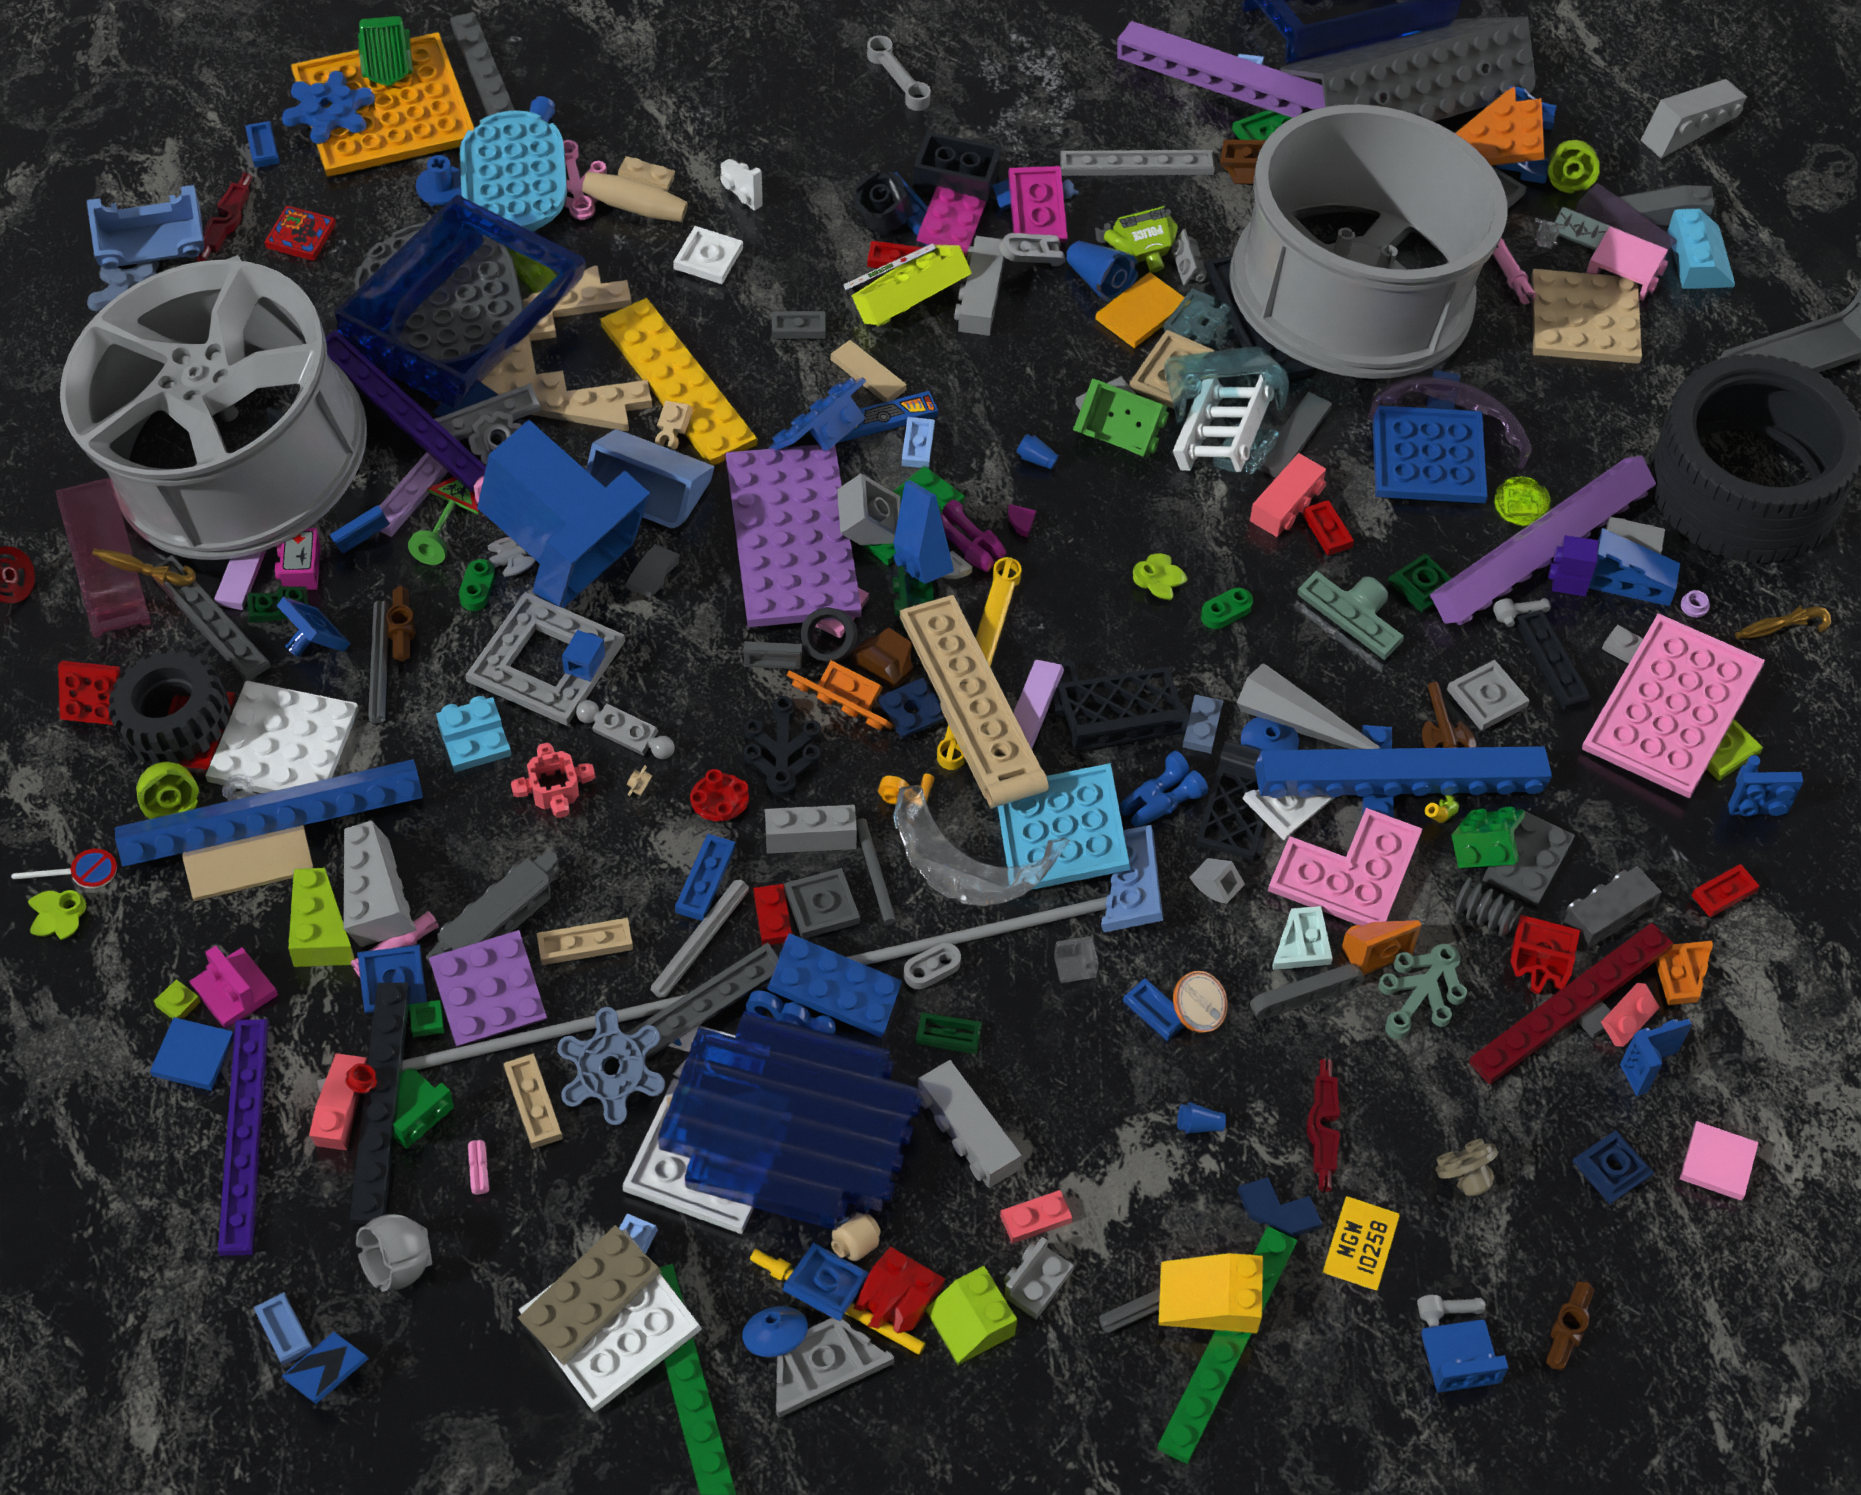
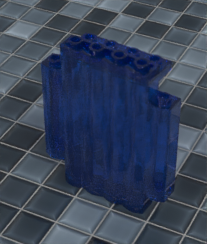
M744 1011L735 1037L698 1028L659 1132V1150L690 1158L685 1173V1188L835 1230L838 1219L843 1220L846 1215L848 1202L856 1204V1212L870 1215L871 1211H882L885 1200L891 1201L895 1188V1182H891L894 1172L900 1173L904 1160V1154L900 1152L903 1144L909 1145L913 1132V1126L909 1124L912 1116L918 1117L922 1099L917 1098L918 1087L890 1080L894 1067V1061L890 1060V1050Z

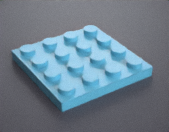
M1111 763L1046 776L1049 786L1047 792L998 806L1012 893L1131 870Z

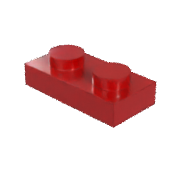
M871 241L867 267H883L923 247Z
M1329 500L1304 508L1303 516L1327 556L1353 547V538Z
M1739 864L1694 889L1691 896L1711 918L1756 893L1760 886L1747 870Z
M783 884L753 888L762 946L766 943H769V945L784 943L789 933L792 934Z

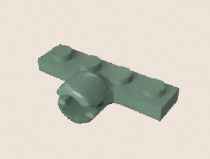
M1315 571L1298 589V595L1382 659L1385 660L1403 642V635L1376 615V612L1387 602L1388 597L1387 590L1376 579L1363 577L1351 590L1344 591L1318 571Z

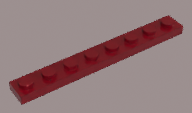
M1650 923L1470 1057L1469 1064L1491 1085L1578 1020L1582 1015L1670 951L1673 947V942L1658 927Z

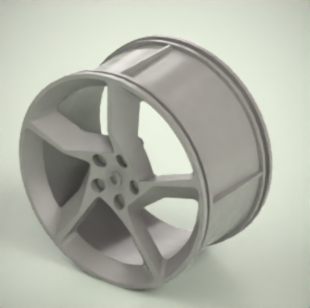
M1373 105L1329 106L1300 114L1279 126L1265 141L1259 152L1254 176L1255 203L1252 219L1238 240L1230 264L1231 289L1234 299L1246 320L1265 340L1285 354L1309 366L1339 375L1358 378H1393L1418 373L1444 361L1456 351L1468 334L1476 305L1475 283L1483 264L1496 249L1506 226V195L1494 169L1473 146L1452 131L1426 118L1393 108ZM1312 209H1344L1379 216V218L1364 236L1355 237V233L1351 229L1341 228L1338 231L1335 243L1324 244L1293 216V213ZM1410 233H1416L1436 247L1447 258L1449 263L1432 268L1407 270L1395 260L1398 254L1396 246Z
M238 260L200 261L165 270L135 284L108 303L84 328L68 355L63 369L60 402L63 417L71 435L82 450L109 474L114 496L124 517L132 528L155 547L178 556L204 560L232 559L265 551L297 536L317 522L337 503L354 479L365 451L367 420L364 406L352 382L327 354L325 333L314 305L306 293L290 278L263 265ZM290 384L300 385V391L293 404L276 424L253 442L233 453H228L217 424L212 417L214 414L219 413L220 418L225 422L233 421L238 416V410L234 404L255 389ZM158 410L165 411L189 431L197 460L195 466L182 469H159L129 461L134 443L141 429L154 412Z

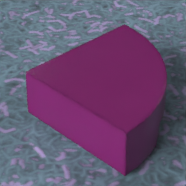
M1009 504L1008 520L1018 534L1028 538L1036 511Z

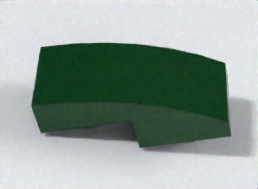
M278 586L277 593H248L249 623L289 619L276 605L283 597L309 605L307 587Z

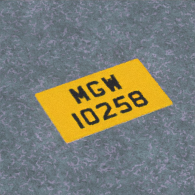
M1346 1197L1323 1273L1378 1290L1400 1214Z

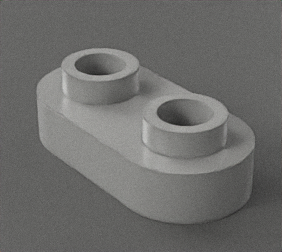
M941 943L912 957L904 966L905 982L912 988L924 989L954 974L959 969L961 963L959 949L953 944ZM948 960L950 963L945 965L941 961ZM920 973L923 974L924 977L917 978L914 975Z

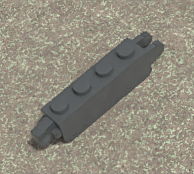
M549 851L540 855L533 862L526 858L521 864L514 865L501 881L490 885L485 894L476 902L469 903L464 908L462 914L455 920L444 924L437 934L439 942L425 957L427 964L431 967L429 957L511 933L551 899L550 883L555 880V877H558L557 875L560 872L558 867L559 859L556 853Z

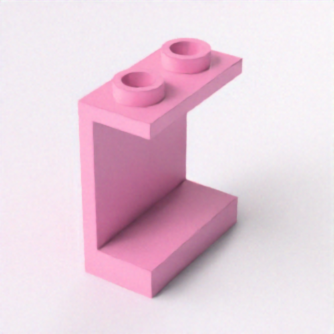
M1610 226L1591 257L1586 273L1599 274L1601 269H1605L1642 284L1639 300L1643 301L1648 291L1654 292L1659 281L1657 275L1663 276L1667 268L1668 261L1665 260L1668 249Z

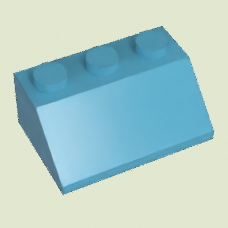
M1675 209L1668 228V235L1682 288L1734 287L1735 282L1719 225L1701 209Z

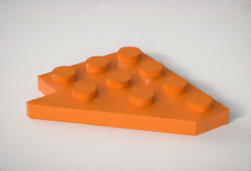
M1511 87L1455 134L1473 146L1490 165L1544 160L1542 99L1516 102L1515 87Z

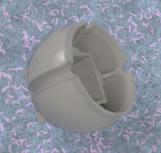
M397 1214L382 1215L372 1219L367 1225L358 1230L356 1245L363 1248V1251L358 1254L361 1266L375 1288L381 1287V1291L398 1290L411 1285L421 1276L427 1266L432 1265L427 1228L405 1216Z

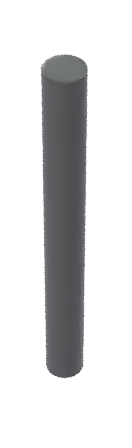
M864 818L858 819L856 821V828L884 924L891 925L896 922V918L867 820Z

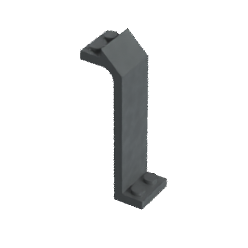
M1861 288L1852 303L1837 314L1725 350L1720 358H1730L1732 355L1743 356V354H1751L1752 356H1755V354L1771 355L1779 359L1781 357L1788 359L1790 362H1798L1801 366H1807L1814 372H1822L1860 359Z

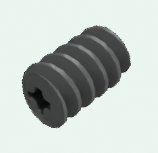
M1469 877L1456 899V914L1459 915L1467 909L1466 918L1469 921L1478 915L1477 925L1482 926L1489 921L1488 931L1493 932L1499 927V937H1505L1515 926L1524 906L1514 911L1515 901L1511 900L1507 905H1503L1504 895L1502 894L1493 900V889L1490 888L1486 893L1482 894V883H1478L1474 888H1471V878Z

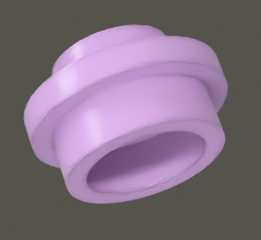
M1698 590L1685 594L1680 604L1683 612L1691 617L1704 616L1710 607L1707 595Z

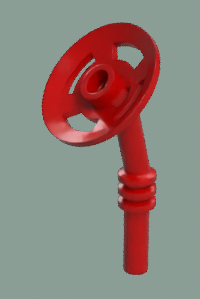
M12 546L0 547V555L9 554L16 558L15 561L9 558L0 559V585L7 584L9 588L0 586V591L5 593L12 592L14 594L13 596H3L0 594V602L17 603L24 600L33 589L35 582L34 567L29 557L22 550ZM1 563H7L11 566L2 567ZM21 568L24 569L25 574L23 587L17 585L19 580L18 570Z

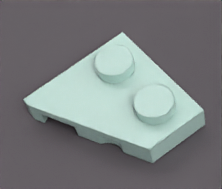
M1321 906L1291 909L1273 961V970L1331 965L1333 958Z

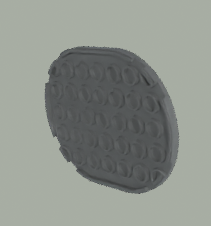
M447 221L412 225L392 233V237L374 245L366 254V259L357 269L355 293L365 343L374 359L384 368L398 376L425 383L461 381L468 373L475 377L502 362L513 351L521 338L525 315L512 257L502 243L497 242L490 237V233L480 228L459 226L457 222Z

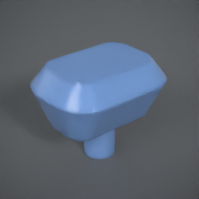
M1069 179L1065 180L1062 184L1064 199H1070L1072 195L1077 196L1079 191L1074 190V184Z

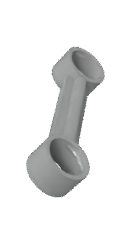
M874 36L870 38L867 44L868 59L875 64H882L905 92V104L909 109L914 111L927 109L930 105V87L925 83L914 81L892 54V41L888 37ZM882 48L885 51H875L874 49ZM913 95H922V96H924V97H922V98H914V97H912V96H913Z

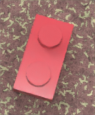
M1637 983L1601 1021V1024L1614 1045L1624 1047L1660 1007L1645 983Z
M1061 1190L1001 1210L1000 1213L1012 1244L1070 1224L1073 1218Z

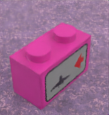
M307 528L297 536L277 545V555L280 557V562L275 563L276 580H281L282 586L307 587V590H318L321 543L317 528Z

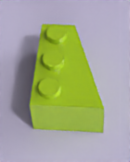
M325 868L294 869L288 948L294 967L351 965L350 962L355 960Z

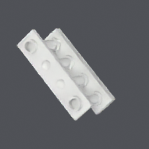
M1216 373L1205 374L1173 449L1180 470L1191 471L1193 463L1198 457H1230L1235 471L1241 472L1245 461L1249 458L1250 448L1268 404L1274 396L1273 386L1270 385L1266 373L1260 374L1255 387H1223ZM1223 398H1251L1247 407L1218 406L1219 401ZM1215 417L1242 418L1239 426H1209ZM1206 437H1234L1231 446H1201Z

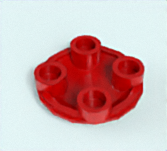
M717 769L708 771L705 777L694 785L690 794V802L694 811L702 818L715 822L727 821L737 817L745 810L749 801L747 783L736 776L722 773Z

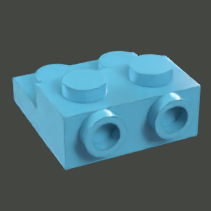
M477 696L471 699L467 705L458 707L455 704H449L443 707L441 712L436 713L438 726L454 772L511 756V750L493 697L486 699L484 696Z

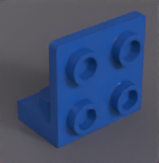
M1690 1019L1682 1021L1671 1020L1663 1024L1662 1027L1653 1030L1644 1028L1633 1035L1620 1066L1636 1096L1648 1093L1662 1065V1058L1679 1052L1692 1026Z
M1484 1320L1424 1328L1421 1332L1437 1393L1502 1382L1508 1370L1505 1355L1495 1357Z

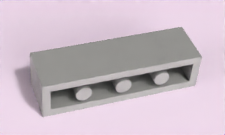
M976 236L974 246H969L967 261L970 262L969 268L972 274L963 278V281H966V285L961 284L959 291V300L962 303L956 305L954 320H959L958 331L990 336L1006 259L999 249L1002 239Z
M951 1060L919 1078L918 1092L916 1093L919 1102L924 1108L927 1109L929 1107L933 1112L938 1128L942 1132L947 1131L953 1139L954 1149L961 1157L965 1156L970 1162V1169L977 1180H983L987 1187L990 1188L1020 1170L1021 1153Z

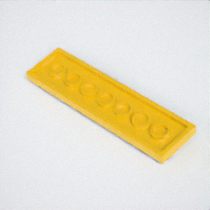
M647 298L600 319L602 328L642 380H648L649 389L662 406H664L665 401L689 404L693 408L685 435L707 464L717 465L726 460L727 452L746 451L757 445V437Z

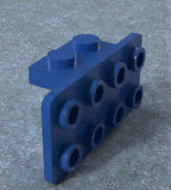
M851 377L843 384L840 382L828 390L829 396L815 401L809 407L811 411L806 415L803 413L791 422L792 427L787 431L784 429L772 438L774 443L768 448L779 450L789 446L808 431L823 451L832 448L866 418L850 397V395L866 383L864 377L857 380Z

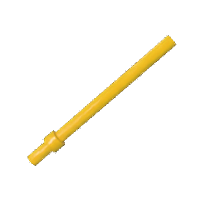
M755 1249L750 1257L751 1261L771 1272L770 1275L781 1282L787 1280L794 1271L791 1268L792 1264L781 1258L776 1260L758 1249ZM852 1303L845 1314L868 1326L872 1313L867 1310L858 1311L853 1309L855 1303ZM888 1322L879 1329L872 1328L918 1355L921 1354L926 1344L906 1332L897 1334L894 1331L893 1325Z

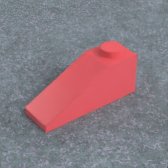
M335 1054L316 1104L309 1133L316 1146L348 1150L360 1093L354 1092L346 1085V1073L355 1064H367L368 1059L366 1057Z

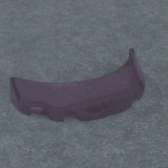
M1442 376L1411 377L1390 384L1379 391L1372 400L1367 417L1370 420H1373L1380 404H1396L1400 401L1403 394L1409 391L1420 392L1475 411H1482V413L1496 417L1503 422L1507 441L1520 450L1521 455L1518 468L1524 469L1531 455L1532 448L1528 436L1511 411L1494 396L1470 383Z

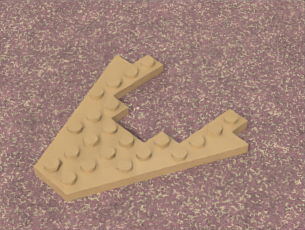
M592 266L522 300L525 322L523 333L516 347L498 365L475 376L477 380L499 395L531 383L542 409L531 414L536 416L629 431L626 411L652 408L648 380L567 391L563 371L536 374L530 341L556 338L554 317L620 309L632 305L627 280L601 284L598 266ZM461 381L427 383L429 397L445 399Z

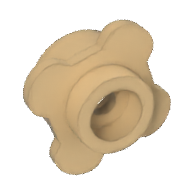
M644 765L641 772L635 769L626 784L631 787L628 796H631L632 792L641 796L652 775L645 772L646 765Z

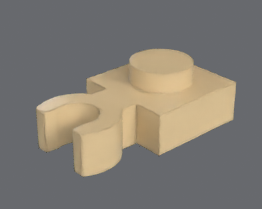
M665 401L657 424L662 431L656 436L655 444L664 446L665 441L669 439L668 447L674 451L677 449L679 444L677 435L678 433L685 434L693 412V408L689 404Z

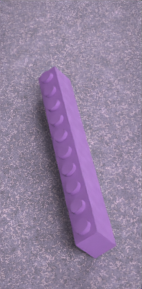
M1133 21L1129 23L1117 39V58L1291 118L1326 107L1323 86Z
M1643 456L1623 459L1432 592L1430 596L1444 623L1457 622L1458 625L1470 621L1473 618L1472 614L1474 612L1491 606L1493 604L1492 600L1495 597L1508 594L1513 590L1512 586L1515 583L1526 581L1533 576L1532 571L1549 565L1552 562L1551 558L1554 557L1556 546L1562 545L1565 535L1587 538L1591 535L1590 531L1593 528H1599L1607 524L1610 516L1624 512L1629 508L1628 504L1630 502L1647 496V490L1656 485V482Z

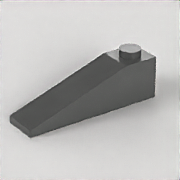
M1674 185L1611 198L1602 202L1604 223L1670 225L1675 209H1701L1710 217L1714 207L1711 186Z

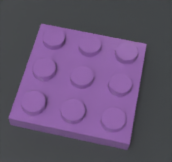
M519 930L429 957L456 1048L547 1020Z

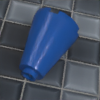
M1084 241L1075 242L1067 251L1068 264L1105 302L1113 301L1134 285L1137 279L1138 271L1135 270V263L1138 264V262L1130 253Z

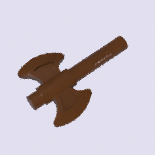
M1429 683L1428 690L1439 726L1438 728L1435 727L1431 721H1427L1423 726L1422 741L1425 748H1436L1438 746H1443V748H1458V746L1462 748L1476 747L1474 735L1467 725L1459 721L1457 728H1453L1450 723L1439 683Z

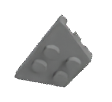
M831 1318L809 1328L804 1341L797 1348L784 1355L777 1356L776 1414L778 1418L894 1364V1357L888 1351L883 1352L873 1345L871 1339L863 1333L854 1331L850 1324L843 1319L838 1321Z

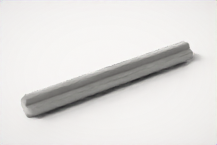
M733 881L652 984L651 991L657 997L665 998L745 897L749 891V886L744 881Z

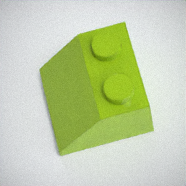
M985 1266L955 1280L926 1309L927 1314L958 1365L1015 1336L1017 1318Z

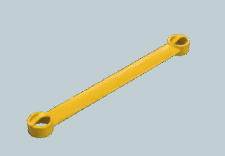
M1001 558L994 564L993 583L975 637L989 666L992 663L1014 587L1021 580V565L1013 558ZM1004 569L1002 576L999 575L998 571ZM1010 569L1017 573L1015 576L1008 578ZM948 724L944 740L939 743L937 748V761L943 768L955 770L963 766L966 759ZM945 749H948L947 756L945 758L941 753ZM954 749H957L962 755L953 760Z

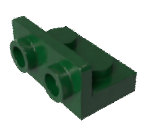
M898 566V576H892L893 593H898L899 599H894L895 616H900V610L934 600L932 581L924 584L915 577L913 578L910 574L904 575V566Z

